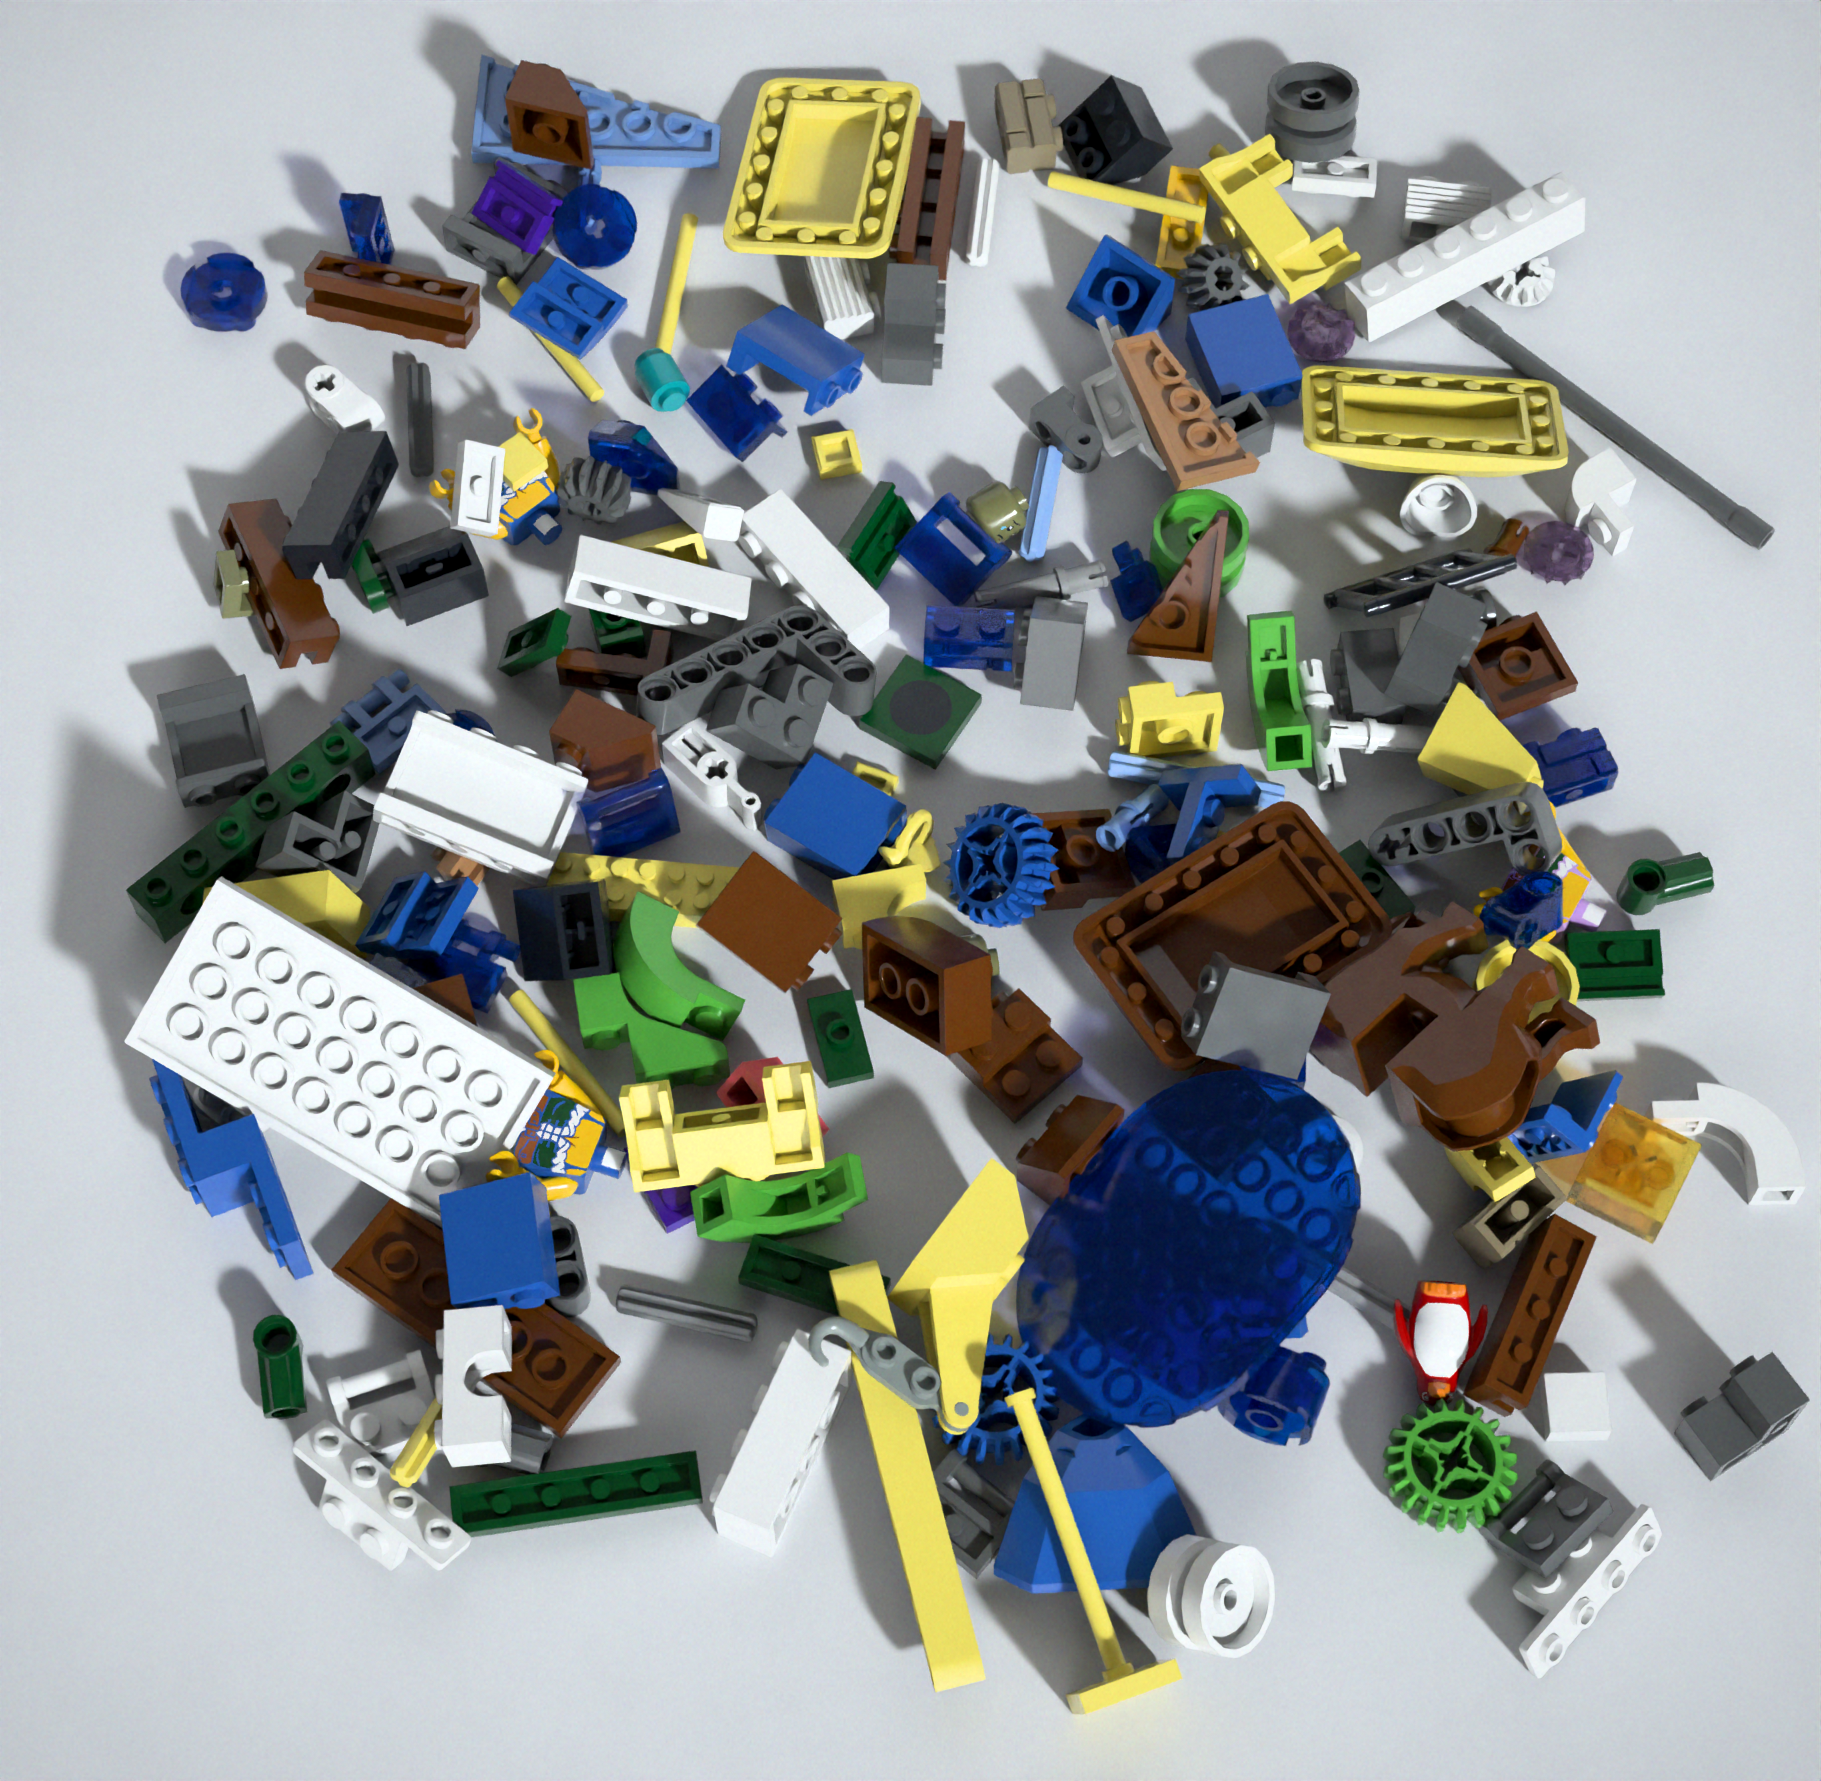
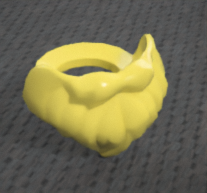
M924 808L909 815L906 826L897 837L894 846L878 848L880 855L891 869L920 863L923 864L924 872H931L940 867L941 862L939 861L935 840L932 838L934 820L931 813Z

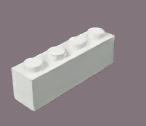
M779 489L743 513L740 528L741 535L739 536L742 548L751 558L756 556L765 565V570L771 581L779 588L784 586L792 595L794 605H804L817 611L858 650L889 629L888 604L782 489Z
M580 535L570 564L564 602L720 641L743 629L748 616L752 578Z

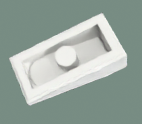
M668 488L658 490L657 496L700 535L706 538L736 541L738 539L744 513L741 507L694 492Z

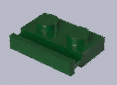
M879 481L837 546L840 551H845L847 554L846 560L874 590L879 588L919 525L902 496L895 494L896 486L894 483Z
M1660 929L1575 932L1564 935L1565 955L1575 967L1580 985L1577 1002L1650 999L1665 996V988H1663L1662 982L1663 962Z

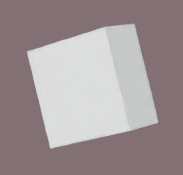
M1605 1372L1544 1373L1539 1382L1545 1442L1607 1440L1612 1432Z

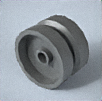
M1299 62L1283 67L1276 72L1268 84L1267 104L1269 111L1266 115L1265 136L1271 134L1274 138L1277 153L1290 160L1314 163L1333 160L1348 152L1352 148L1356 137L1357 120L1355 114L1358 109L1360 92L1357 80L1348 71L1333 64L1322 62Z

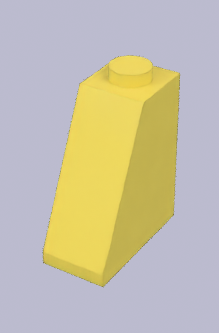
M1458 682L1417 759L1423 776L1468 795L1519 782H1532L1543 788L1544 782L1541 779L1537 761L1467 685ZM1513 801L1516 811L1523 814L1527 805L1520 801Z

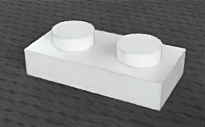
M1341 156L1326 162L1306 163L1297 160L1293 162L1292 191H1302L1309 194H1337L1349 197H1375L1377 181V159Z
M463 440L458 443L451 529L488 537L498 534L505 457L504 448L470 440Z

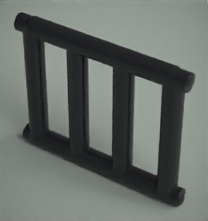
M1466 548L1324 594L1323 601L1328 609L1342 607L1361 611L1366 617H1370L1428 599L1436 582L1456 590L1515 570L1518 563L1513 554L1502 557L1475 553L1471 548Z

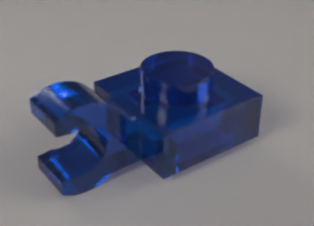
M1126 540L1112 548V554L1121 575L1113 578L1110 582L1122 617L1129 622H1133L1147 614L1162 592L1163 587L1155 565L1147 560L1144 561L1139 548L1131 550V546Z

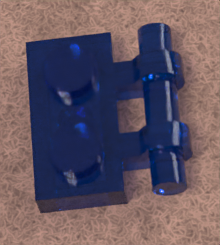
M462 918L440 957L409 959L402 972L404 982L421 986L463 974L472 1008L488 1014L508 975L506 967L494 962L499 957L515 962L520 954V945L506 940V934L496 930H491L489 933L470 926L469 921ZM465 943L480 950L476 956L457 949V946Z

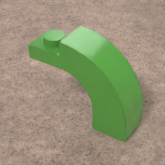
M1291 610L1247 615L1248 651H1245L1247 682L1254 731L1263 764L1267 772L1312 767L1311 724L1302 707L1297 679L1295 616Z
M638 891L620 921L613 944L615 967L617 972L620 973V979L634 1001L656 1021L680 1028L683 1022L723 1041L740 1015L745 999L698 977L683 965L677 957L671 941L672 930L679 911Z
M848 1152L825 1163L824 1168L813 1169L791 1178L774 1181H750L725 1174L690 1192L697 1236L730 1243H751L754 1234L776 1241L820 1231L845 1221L843 1212L868 1200L860 1156Z

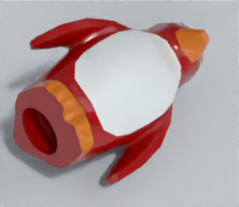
M1419 1280L1417 1281L1409 1321H1406L1400 1300L1395 1299L1393 1321L1395 1335L1402 1351L1414 1369L1417 1378V1392L1421 1401L1429 1406H1435L1436 1401L1443 1398L1446 1404H1449L1457 1392V1381L1464 1366L1475 1355L1484 1339L1488 1323L1487 1305H1482L1477 1320L1472 1326L1469 1296L1465 1283Z

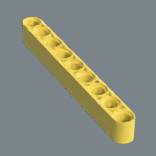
M877 1260L830 1270L829 1276L839 1317L855 1322L862 1328L889 1334L898 1340ZM846 1342L847 1349L851 1351L852 1369L934 1690L939 1692L985 1680L977 1640L916 1408L906 1403L868 1374L862 1367L850 1344Z

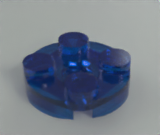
M585 184L573 189L562 199L561 207L558 206L553 214L555 219L552 222V232L559 251L567 260L571 261L581 270H602L616 265L629 253L635 240V233L637 232V218L632 205L623 194L616 190L612 191L606 187H600L599 184ZM592 216L594 221L602 220L605 227L601 230L602 237L596 238L593 234L588 235L584 228L588 225L587 217Z
M218 253L206 257L208 263L201 265L197 269L193 265L186 272L181 283V297L191 323L196 327L216 332L234 330L245 332L254 327L256 318L266 306L268 291L264 276L254 267L253 262L239 254ZM224 287L231 288L232 294L228 297L220 298L214 295L215 293H221Z

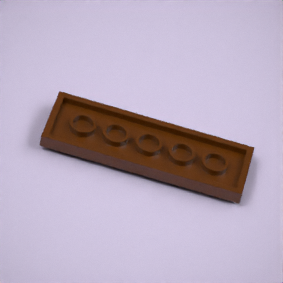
M390 1198L331 1271L335 1278L436 1349L437 1330L444 1329V1310L456 1309L451 1304L443 1231L410 1208ZM545 1303L530 1309L518 1307L504 1309L512 1326L511 1371L491 1373L480 1381L562 1439L621 1364L620 1356Z

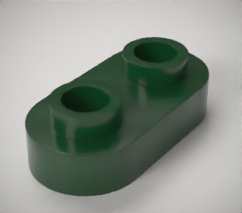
M370 538L363 540L351 566L372 613L375 614L389 608L387 599L394 597V593L385 572L376 575L372 565L378 563L379 560Z

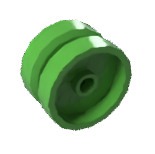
M1189 489L1174 494L1160 506L1153 521L1152 540L1149 551L1150 572L1159 587L1165 588L1217 510L1229 511L1219 598L1226 596L1237 586L1245 566V554L1249 543V521L1242 508L1227 495L1210 489Z

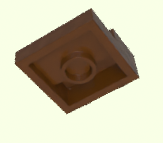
M1537 612L1523 617L1520 615L1511 616L1500 623L1499 626L1484 631L1466 668L1457 666L1467 686L1474 694L1480 693L1488 709L1499 721L1573 693L1578 685L1577 679Z
M1110 809L1031 813L1043 820L1042 828H1046L1053 833L1048 844L1058 849L1051 857V863L1059 869L1050 872L1049 881L1055 887L1044 890L1043 894L1047 904L1040 905L1042 911L1082 908L1089 899L1121 897L1136 888L1123 847L1121 846L1113 852L1107 851L1101 847L1096 839L1097 828L1112 818Z
M1019 988L1010 996L1005 992H1001L991 1000L993 1007L992 1041L951 1054V1062L1014 1124L1021 1120L1083 1064V1057L1051 1028V1018Z

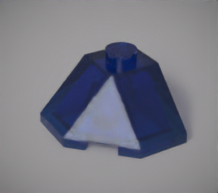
M601 420L589 431L588 445L590 456L598 461L607 460V463L611 466H620L622 473L627 474L631 478V492L658 495V490H662V488L680 490L678 467L645 426L636 425L627 420Z

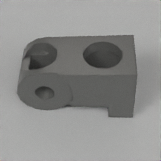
M1063 385L1031 408L1029 430L1046 447L1050 445L1057 447V450L1063 454L1062 463L1068 469L1080 474L1089 473L1099 465L1103 444L1102 434L1095 426L1084 423L1073 411L1075 397Z

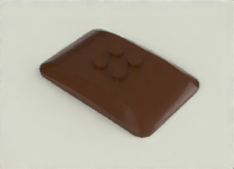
M1280 801L1270 805L1083 919L1074 930L1073 946L1079 957L1157 1061L1166 1069L1186 1071L1208 1059L1207 1057L1196 1055L1182 1039L1181 1023L1187 1009L1192 1008L1199 990L1198 979L1200 972L1205 965L1209 964L1213 952L1223 953L1235 964L1295 979L1297 972L1312 975L1323 984L1346 965L1375 950L1392 934V922L1387 913L1306 811L1293 802Z

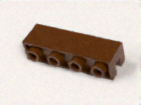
M916 117L909 169L904 187L905 197L904 200H901L896 225H900L899 234L893 233L889 258L897 259V264L939 266L938 280L946 281L965 149V121L949 120L947 133L932 131V118Z
M322 250L318 252L304 271L305 287L314 288L306 299V315L323 318L329 322H341L360 326L370 331L397 334L407 339L434 342L448 348L462 349L467 348L480 328V284Z
M277 498L231 503L226 508L218 533L225 549L235 551L238 566L245 567L247 570L249 592L246 593V596L279 669L296 667L301 653L308 654L312 665L329 662L335 645L340 638L339 625L336 619L331 617L325 605L321 586L315 583L314 578L296 579L289 561L284 558L282 544L284 537L288 535L292 527L290 518L284 515Z
M1557 1214L1546 1218L1529 1234L1462 1395L1503 1417L1511 1415L1514 1408L1519 1411L1527 1408L1597 1236Z

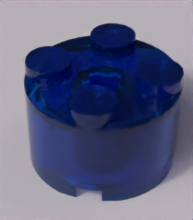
M1273 1338L1251 1339L1250 1343L1241 1346L1235 1355L1217 1403L1218 1411L1224 1417L1227 1410L1236 1418L1233 1425L1236 1429L1259 1441L1286 1446L1288 1438H1300L1298 1446L1304 1445L1310 1441L1330 1388V1380L1325 1373L1327 1363L1317 1354L1311 1352L1298 1353L1282 1347Z

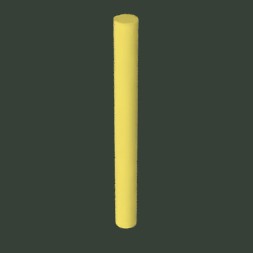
M1052 171L1048 178L1049 188L1197 223L1203 222L1206 213L1204 206Z
M691 213L682 215L655 348L662 349L670 355L698 224V217Z
M508 276L502 278L497 283V289L514 307L523 295V292ZM535 333L591 402H596L603 397L604 390L576 357Z
M521 989L513 993L509 998L510 1004L544 1046L555 1053L560 1066L601 1110L602 1116L607 1120V1124L619 1138L625 1136L622 1111L526 992Z

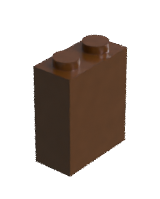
M755 851L751 852L695 925L782 993H786L790 987L799 991L815 970L808 965L819 950L827 954L843 933L836 928L842 920L840 916Z

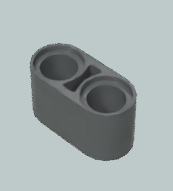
M552 1216L550 1221L553 1240L565 1238L570 1241L565 1249L554 1251L559 1286L566 1282H573L578 1284L579 1288L572 1295H560L548 1298L547 1300L550 1307L563 1317H575L582 1314L591 1301L583 1251L575 1224L568 1218Z

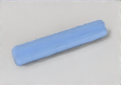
M1051 445L1049 447H1041L1037 453L1028 500L1030 508L1026 510V526L1022 531L1019 555L1024 557L1027 562L1041 561L1045 554L1063 454L1057 450V447Z

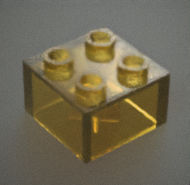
M1614 1103L1572 1185L1566 1202L1653 1244L1670 1213L1702 1144L1622 1105Z

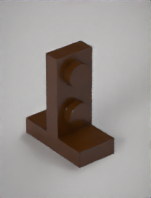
M661 630L653 631L647 660L639 659L634 655L626 653L609 655L596 653L585 647L565 648L556 659L559 684L637 696L638 684L643 678L672 664L674 656L672 633Z

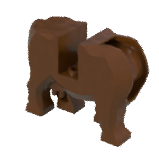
M1453 901L1443 910L1441 917H1437L1423 908L1417 916L1409 912L1390 918L1392 934L1375 950L1346 965L1322 984L1331 993V996L1311 1043V1051L1333 1074L1350 1081L1366 1097L1389 1078L1401 1122L1407 1126L1422 1128L1436 1142L1451 1151L1473 1150L1508 1137L1522 1125L1534 1100L1539 1082L1554 1069L1564 1053L1573 1049H1593L1600 1044L1596 1019L1561 997L1553 1005L1550 1012L1541 1013L1532 1022L1528 1023L1529 1014L1535 1003L1554 998L1559 993L1554 968L1547 961L1523 946H1520L1515 951L1511 965L1501 971L1498 979L1490 986L1477 992L1461 978L1454 977L1451 972L1443 973L1442 970L1448 966L1450 960L1461 955L1481 954L1489 947L1484 924L1480 918Z

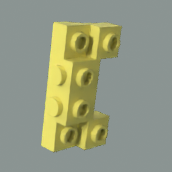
M1271 134L1241 151L1215 158L1199 168L1200 181L1222 210L1223 216L1220 218V223L1223 230L1231 240L1238 239L1244 247L1242 253L1253 271L1259 269L1267 281L1272 279L1289 304L1294 303L1320 286L1328 290L1361 270V256L1357 251L1354 253L1350 252L1343 242V232L1339 227L1310 243L1309 234L1275 189V187L1293 177V164L1289 159L1282 160L1275 150V140Z
M811 1061L764 1067L762 1081L766 1098L765 1103L675 1114L669 1080L623 1085L619 1100L626 1132L634 1192L688 1185L701 1187L725 1174L745 1180L760 1181L772 1174L824 1168L825 1150L818 1116L819 1103Z

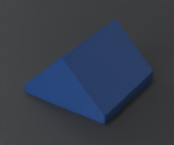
M1104 235L1065 309L1097 330L1099 328L1096 319L1104 315L1113 326L1120 324L1127 337L1153 332L1171 314L1175 278L1111 236Z

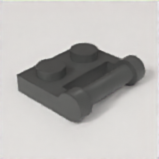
M954 1448L933 1471V1476L956 1563L977 1579L999 1552L1015 1501L966 1463L967 1457L958 1453L957 1449ZM953 1478L1001 1515L1003 1520L996 1527L945 1485Z
M1545 1460L1536 1469L1537 1476L1496 1518L1488 1516L1484 1524L1479 1528L1482 1536L1491 1545L1544 1578H1547L1613 1512L1608 1498L1565 1474L1551 1460ZM1550 1491L1557 1493L1516 1534L1510 1531Z

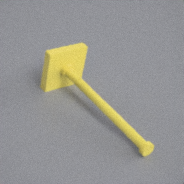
M1029 1388L1005 1397L1007 1407L1013 1406L1106 1667V1670L1102 1672L1104 1681L1066 1694L1072 1714H1088L1183 1678L1176 1659L1158 1660L1137 1669H1133L1131 1662H1125L1032 1399L1036 1398L1034 1389Z

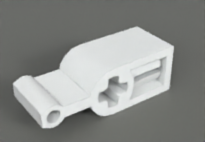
M694 720L682 726L662 743L664 765L704 803L717 808L729 805L743 818L744 826L748 829L756 830L762 824L761 802L758 795L748 793L738 783L737 767L733 757Z

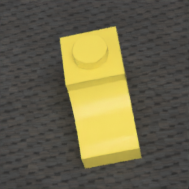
M922 863L832 880V897L835 913L842 918L838 926L839 930L843 932L841 939L844 949L851 947L862 949V922L896 916L908 905L926 899V877Z
M1508 1137L1473 1150L1451 1151L1444 1147L1448 1161L1475 1192L1481 1188L1494 1202L1499 1201L1535 1178L1533 1166Z

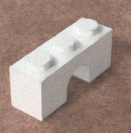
M503 1305L444 1310V1329L437 1330L436 1332L437 1355L439 1359H443V1374H437L435 1377L436 1399L438 1404H442V1419L435 1420L434 1424L436 1447L438 1450H444L451 1467L511 1462V1414L503 1396H478L473 1394L476 1384L483 1377L491 1373L511 1371L512 1326Z

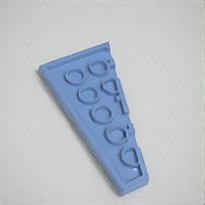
M481 54L471 150L473 163H495L500 157L511 163L569 165L513 151L505 97L519 65L515 64L513 69L495 64V58ZM568 80L588 111L593 158L598 159L601 162V166L719 169L721 125L678 112L667 115L649 109V104L634 100L633 104L614 99V93Z

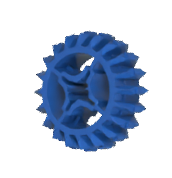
M1006 803L994 804L993 806H979L977 814L965 815L966 826L954 828L958 837L956 842L946 844L952 850L951 859L942 862L950 868V874L943 881L949 884V886H954L948 898L958 903L957 911L969 916V919L977 924L995 928L1007 927V925H1021L1023 918L1035 917V905L1047 904L1043 894L1044 890L1055 887L1049 881L1050 872L1059 869L1051 863V857L1058 851L1053 845L1048 844L1053 833L1046 828H1042L1043 820L1036 815H1032L1031 811L1024 807L1012 806Z
M988 1333L983 1368L1000 1367V1369L993 1375H982L976 1420L962 1434L954 1435L946 1431L942 1434V1441L945 1445L960 1440L957 1452L961 1455H967L971 1448L976 1450L975 1462L979 1465L985 1461L986 1453L995 1454L994 1461L998 1466L1004 1464V1452L1010 1451L1013 1459L1018 1462L1023 1459L1022 1445L1026 1447L1027 1445L1020 1425L1016 1426L1018 1420L1013 1406L1007 1407L1005 1397L1015 1394L1013 1389L1018 1375L1024 1379L1030 1388L1034 1389L1036 1395L1034 1407L1045 1437H1050L1053 1429L1048 1421L1057 1420L1059 1417L1060 1409L1052 1403L1060 1400V1389L1050 1386L1056 1380L1055 1371L1052 1369L1042 1370L1046 1363V1357L1043 1353L1028 1358L1031 1351V1344L1028 1341L1022 1343L1018 1349L1012 1348L1013 1337L1010 1334L1005 1335L1003 1338V1345L994 1344L993 1334ZM1004 1386L1002 1401H994L992 1405L989 1404L985 1411L986 1397L992 1399L996 1393H1000ZM929 1408V1410L937 1412L935 1409ZM936 1414L932 1417V1425L934 1428L943 1429L939 1424ZM998 1422H1005L1014 1427L1001 1432L987 1431L993 1424Z

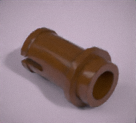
M1514 518L1506 519L1493 544H1489L1484 549L1483 554L1502 557L1513 554L1516 558L1524 540L1529 536L1528 527L1525 525L1520 533L1516 534L1523 522Z

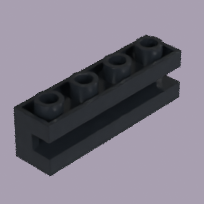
M387 431L338 433L331 449L326 453L325 461L317 477L312 481L311 489L303 505L298 509L297 517L288 535L283 540V555L289 561L296 579H313L321 562L328 579H345L399 466Z

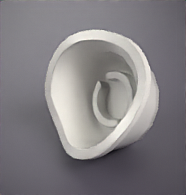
M1420 474L1412 481L1400 508V520L1403 527L1408 532L1420 536H1459L1467 532L1474 525L1477 518V505L1472 492L1459 476Z

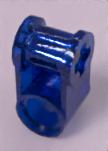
M1532 872L1501 894L1490 898L1482 908L1479 916L1484 924L1486 935H1499L1509 940L1510 945L1517 950L1520 946L1529 949L1535 942L1550 932L1558 930L1563 924L1562 879L1551 872Z

